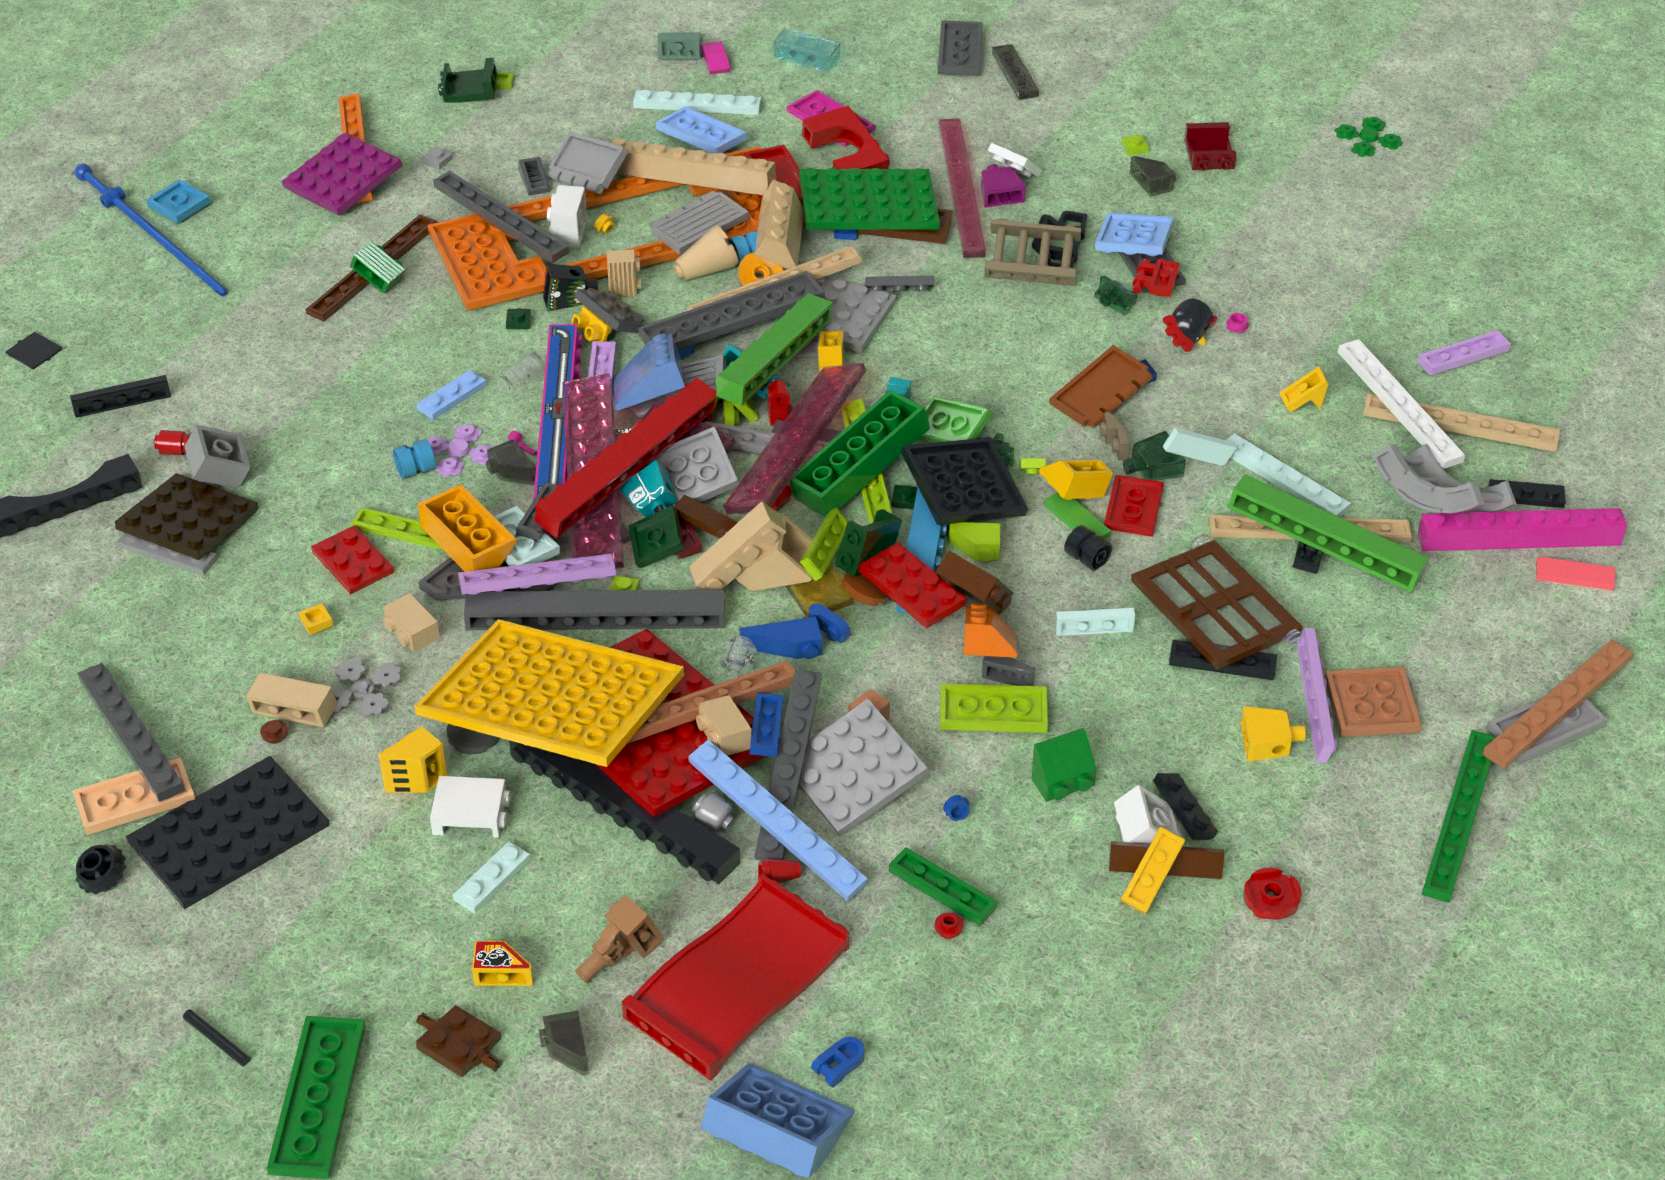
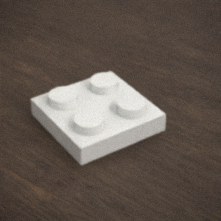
M993 143L988 148V151L994 155V160L1001 163L1004 167L1009 166L1018 170L1020 174L1030 178L1031 174L1039 177L1042 169L1028 158Z

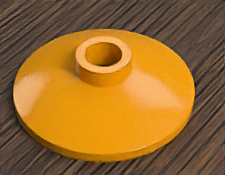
M752 252L741 260L738 267V277L742 286L760 280L756 277L758 273L766 278L782 272L783 268L754 256L755 252Z

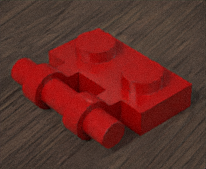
M1143 259L1137 267V275L1132 282L1133 291L1141 293L1142 289L1147 287L1149 288L1148 294L1171 298L1179 273L1180 263L1158 259L1156 264H1151L1149 259Z

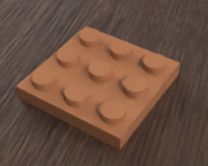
M1404 667L1325 672L1324 678L1327 682V690L1340 737L1420 733L1422 725Z

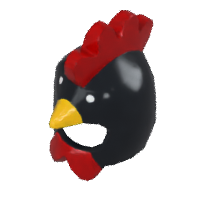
M1192 298L1183 301L1174 310L1172 315L1163 317V323L1167 325L1165 329L1166 334L1173 337V345L1176 347L1181 345L1185 352H1189L1194 343L1206 344L1204 330L1211 328L1218 318L1213 316L1211 309L1204 302Z

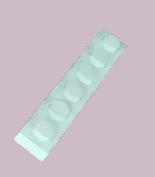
M636 90L633 108L679 110L686 106L698 112L759 115L761 97Z
M1235 433L1226 439V441L1233 442L1237 447L1230 458L1294 497L1338 517H1341L1350 509L1351 503Z

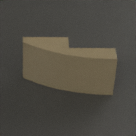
M1105 412L1104 422L1099 424L1100 436L1105 437L1106 445L1112 444V451L1117 452L1118 461L1128 460L1130 443L1127 433L1114 415L1110 412Z

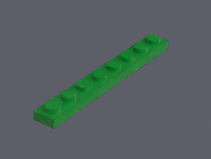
M1471 730L1423 887L1422 895L1450 903L1492 762L1483 755L1484 747L1492 742L1496 736Z

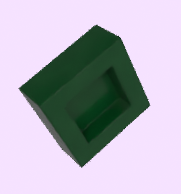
M516 308L507 310L506 329L530 328L531 309Z
M895 485L891 507L914 509L918 487Z

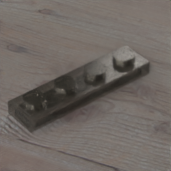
M1007 44L992 47V55L1017 98L1021 100L1039 97V89L1014 46Z

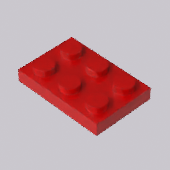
M355 525L311 546L312 553L350 595L394 573V567Z

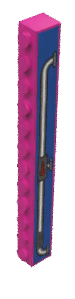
M549 324L533 501L545 482L555 485L564 484L570 478L568 474L573 473V461L569 460V458H574V443L570 442H575V427H572V425H576V411L573 410L578 408V397L574 394H579V380H575V378H580V364L577 363H581V349L578 348H582V334H578L577 324Z

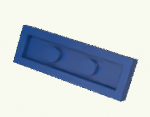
M757 693L750 754L777 757L784 695Z

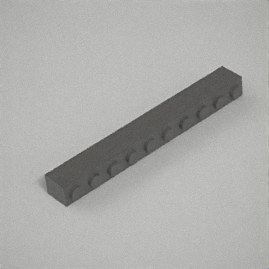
M725 590L480 592L476 595L466 594L464 607L466 631L488 630L498 619L539 630L725 628Z

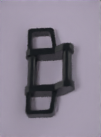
M1063 211L1058 221L1051 215L1044 214L1041 216L1039 224L1065 226L1068 225L1064 224L1065 221L1080 222L1081 226L1076 227L1081 228V240L1084 239L1087 214ZM1034 238L1031 246L1040 255L1042 238ZM1073 242L1070 263L1072 269L1079 256L1077 251L1080 242ZM1050 246L1048 266H1061L1060 263L1051 262V259L1062 261V247Z

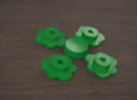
M1377 117L1364 118L1362 123L1363 129H1361L1360 134L1356 131L1355 127L1347 124H1342L1339 128H1335L1336 136L1340 139L1352 140L1353 137L1359 136L1363 140L1362 142L1354 143V147L1351 148V152L1358 154L1360 157L1365 155L1368 157L1374 156L1376 148L1371 146L1369 142H1374L1377 139L1382 147H1388L1391 150H1396L1398 146L1403 145L1401 137L1398 135L1385 134L1378 138V131H1383L1386 122Z

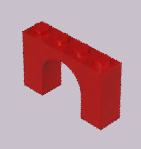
M849 106L803 119L802 137L811 149L833 142H845L858 148L859 151L854 154L833 160L832 168L888 169L890 165L889 156L882 151L877 140L873 139L868 128L860 122L858 115Z

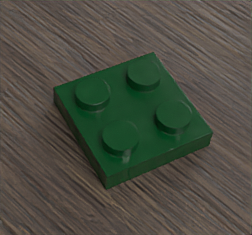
M673 505L628 525L635 564L639 568L648 566L684 549L678 513Z

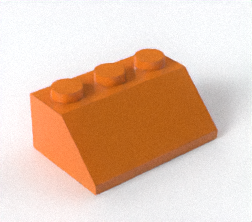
M972 603L971 606H966L963 655L1017 658V634L992 607H987L985 603Z

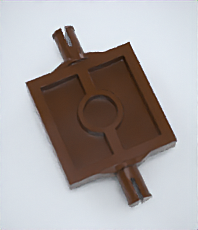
M457 1005L438 1020H434L424 1012L417 1017L416 1023L425 1027L428 1031L416 1041V1049L457 1075L463 1077L470 1069L481 1063L494 1072L501 1066L502 1061L490 1054L491 1049L500 1041L501 1033Z

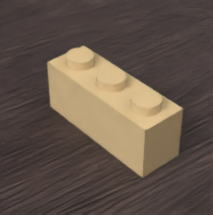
M259 673L246 695L253 713L323 728L337 705L331 686L322 683L306 682L301 679L280 677L276 674Z

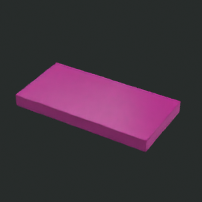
M815 90L786 108L788 113L803 121V119L845 106L822 92ZM858 115L860 122L868 128L869 133L876 130V125ZM837 142L844 147L850 145L849 143Z

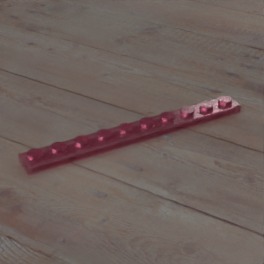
M960 118L939 119L940 137L963 258L985 257V243Z

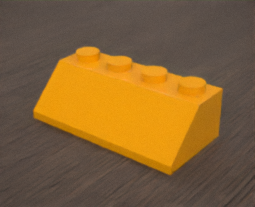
M461 484L418 503L420 527L464 572L499 568L517 543L516 538Z

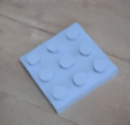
M1107 212L1095 242V250L1104 253L1124 252L1128 255L1136 253L1149 256L1163 255L1173 227V217Z

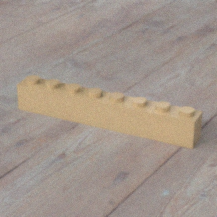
M621 138L611 141L612 144L622 146L629 151L616 174L764 195L772 180H776L775 162L765 159L729 156L724 153H708L703 150H687L683 147H666L662 144H645L642 141L631 142Z

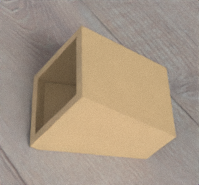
M784 515L780 518L787 532L735 578L750 591L804 583L813 579L800 563L813 539Z

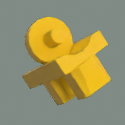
M582 306L581 313L573 315L571 324H577L578 330L580 329L584 332L586 339L589 341L607 342V336L612 332V327L590 309Z

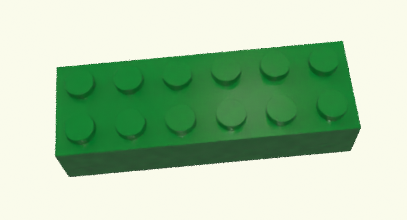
M889 390L788 478L794 498L825 517L832 509L837 508L839 510L901 455L903 445H912L930 429L925 408Z

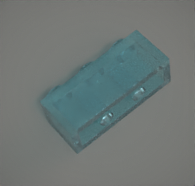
M783 29L773 41L774 57L780 60L828 72L840 60V43L788 29Z

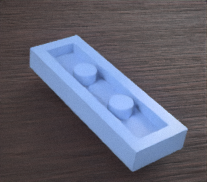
M469 370L418 402L417 409L434 420L486 387V380L472 370Z

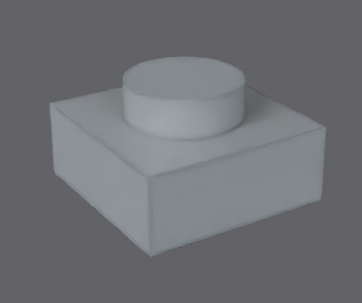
M436 146L422 156L423 163L439 170L453 159L452 153Z

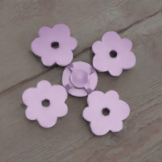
M472 424L458 426L454 434L455 439L449 445L446 443L445 438L431 436L427 439L435 456L447 450L451 456H454L441 459L440 464L436 466V472L442 473L445 477L461 474V468L464 467V463L459 462L457 457H462L469 453V456L472 457V462L486 465L490 463V460L496 458L495 448L493 446L479 445L476 449L470 450L468 443L470 441H477L478 436L482 434V430L475 428Z

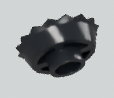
M107 844L95 845L85 850L76 863V881L79 883V887L84 889L86 893L92 892L97 895L99 892H107L110 887L116 886L117 880L123 877L122 872L126 869L124 863L126 857L122 855V850L118 849L115 845Z

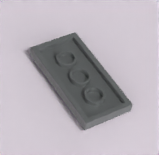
M941 21L938 74L979 76L982 22Z

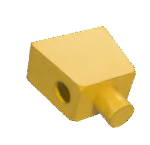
M1243 706L1240 724L1247 761L1288 756L1292 742L1305 741V726H1290L1286 711Z

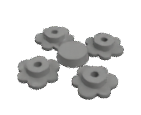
M359 658L351 661L344 660L342 665L335 669V674L340 677L342 682L349 680L355 683L351 686L350 690H342L340 687L333 690L337 701L333 712H339L342 707L349 706V699L353 695L354 698L363 700L358 703V707L361 709L364 717L382 714V710L389 706V701L384 698L382 693L374 694V684L389 687L391 684L400 682L401 668L398 666L394 667L392 663H385L381 668L374 670L372 681L367 679L359 680L361 674L366 671L362 660Z

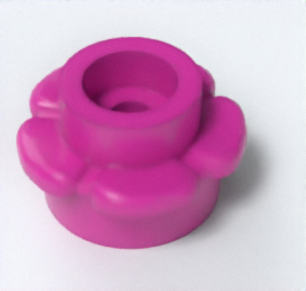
M1241 313L1231 314L1226 321L1227 329L1233 332L1242 333L1249 327L1247 317Z

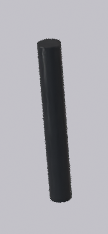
M189 1009L183 1014L185 1021L242 1067L251 1061L250 1056L194 1011Z

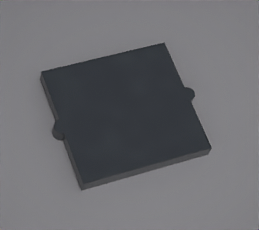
M33 332L23 340H19L16 345L5 351V353L28 367L35 369L45 361H50L51 357L63 350V348Z

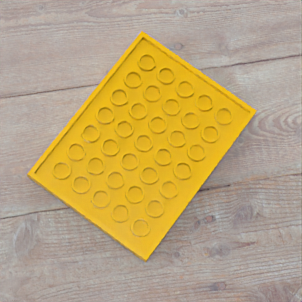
M498 619L415 705V713L429 719L607 767L682 679L684 667Z

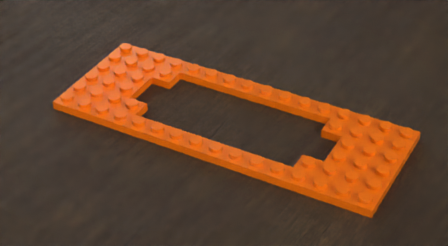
M755 146L726 153L725 155L743 156L744 152L759 150L761 147ZM630 176L611 181L608 188H604L600 194L585 190L586 208L685 184ZM687 184L693 196L706 194L711 191L716 193L721 191L749 211L748 220L725 231L728 237L726 238L727 242L729 238L739 235L746 237V233L758 230L762 201L757 194ZM552 195L507 207L531 222L547 218L548 207H551ZM477 214L427 225L428 233L467 311L544 291L546 267L541 257L537 256L518 261L508 241L516 239ZM803 218V227H806L805 219ZM661 241L625 249L634 250L635 257H639L640 268L677 259L681 256ZM607 254L564 264L583 268L586 279L608 276Z

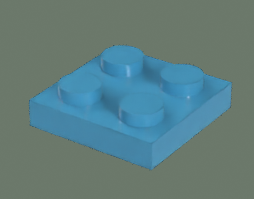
M181 179L147 199L149 208L177 224L211 203L209 195Z

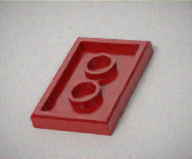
M1115 475L1104 525L1113 531L1153 537L1164 482Z

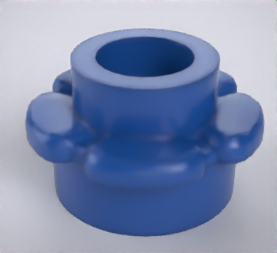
M961 795L950 797L943 805V810L946 812L945 815L949 816L953 821L965 819L970 811L969 800L966 797L962 798Z

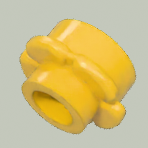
M604 213L598 217L594 224L598 233L604 232L607 234L614 228L613 216H608Z

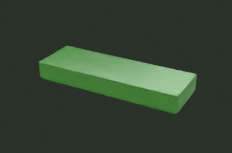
M1058 492L1044 499V506L1071 530H1074L1077 526L1084 525L1095 532L1096 536H1101L1104 539L1111 537V530L1075 499H1063Z

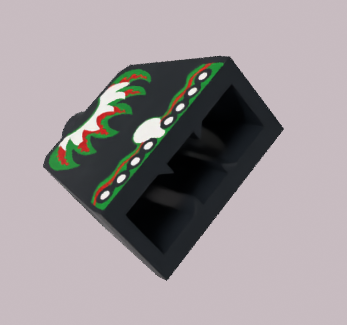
M547 264L543 300L547 311L583 305L574 297L577 289L588 290V288H593L598 291L597 279H586L583 268L580 266Z

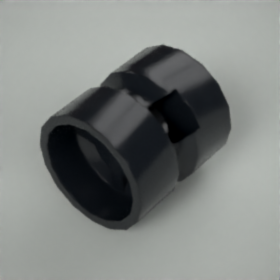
M1080 525L1072 530L1067 537L1064 551L1076 560H1080L1090 570L1096 571L1108 561L1112 552V545L1101 536H1096L1095 532L1086 526Z

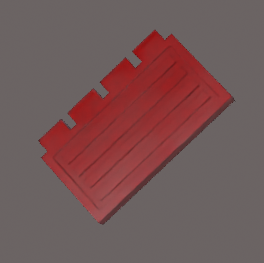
M785 145L744 152L743 156L746 158L765 159L775 162L776 181L793 187L802 204L798 178L800 168ZM758 195L760 200L762 201V197L764 195Z

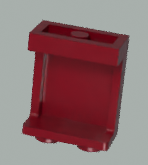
M1229 122L1186 123L1184 140L1192 170L1235 169L1237 154L1235 150L1231 149Z

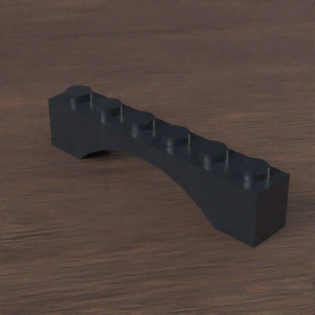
M126 454L104 462L89 478L63 491L41 496L19 497L9 495L0 498V538L14 535L16 532L36 527L55 518H61L69 513L84 510L89 506L109 501L125 493H132L142 488L139 471L130 455Z

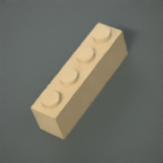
M761 501L689 566L696 586L701 590H722L787 532L779 513Z

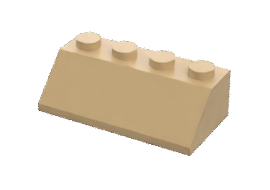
M772 180L762 197L754 256L790 269L798 266L804 212L794 188L785 183Z

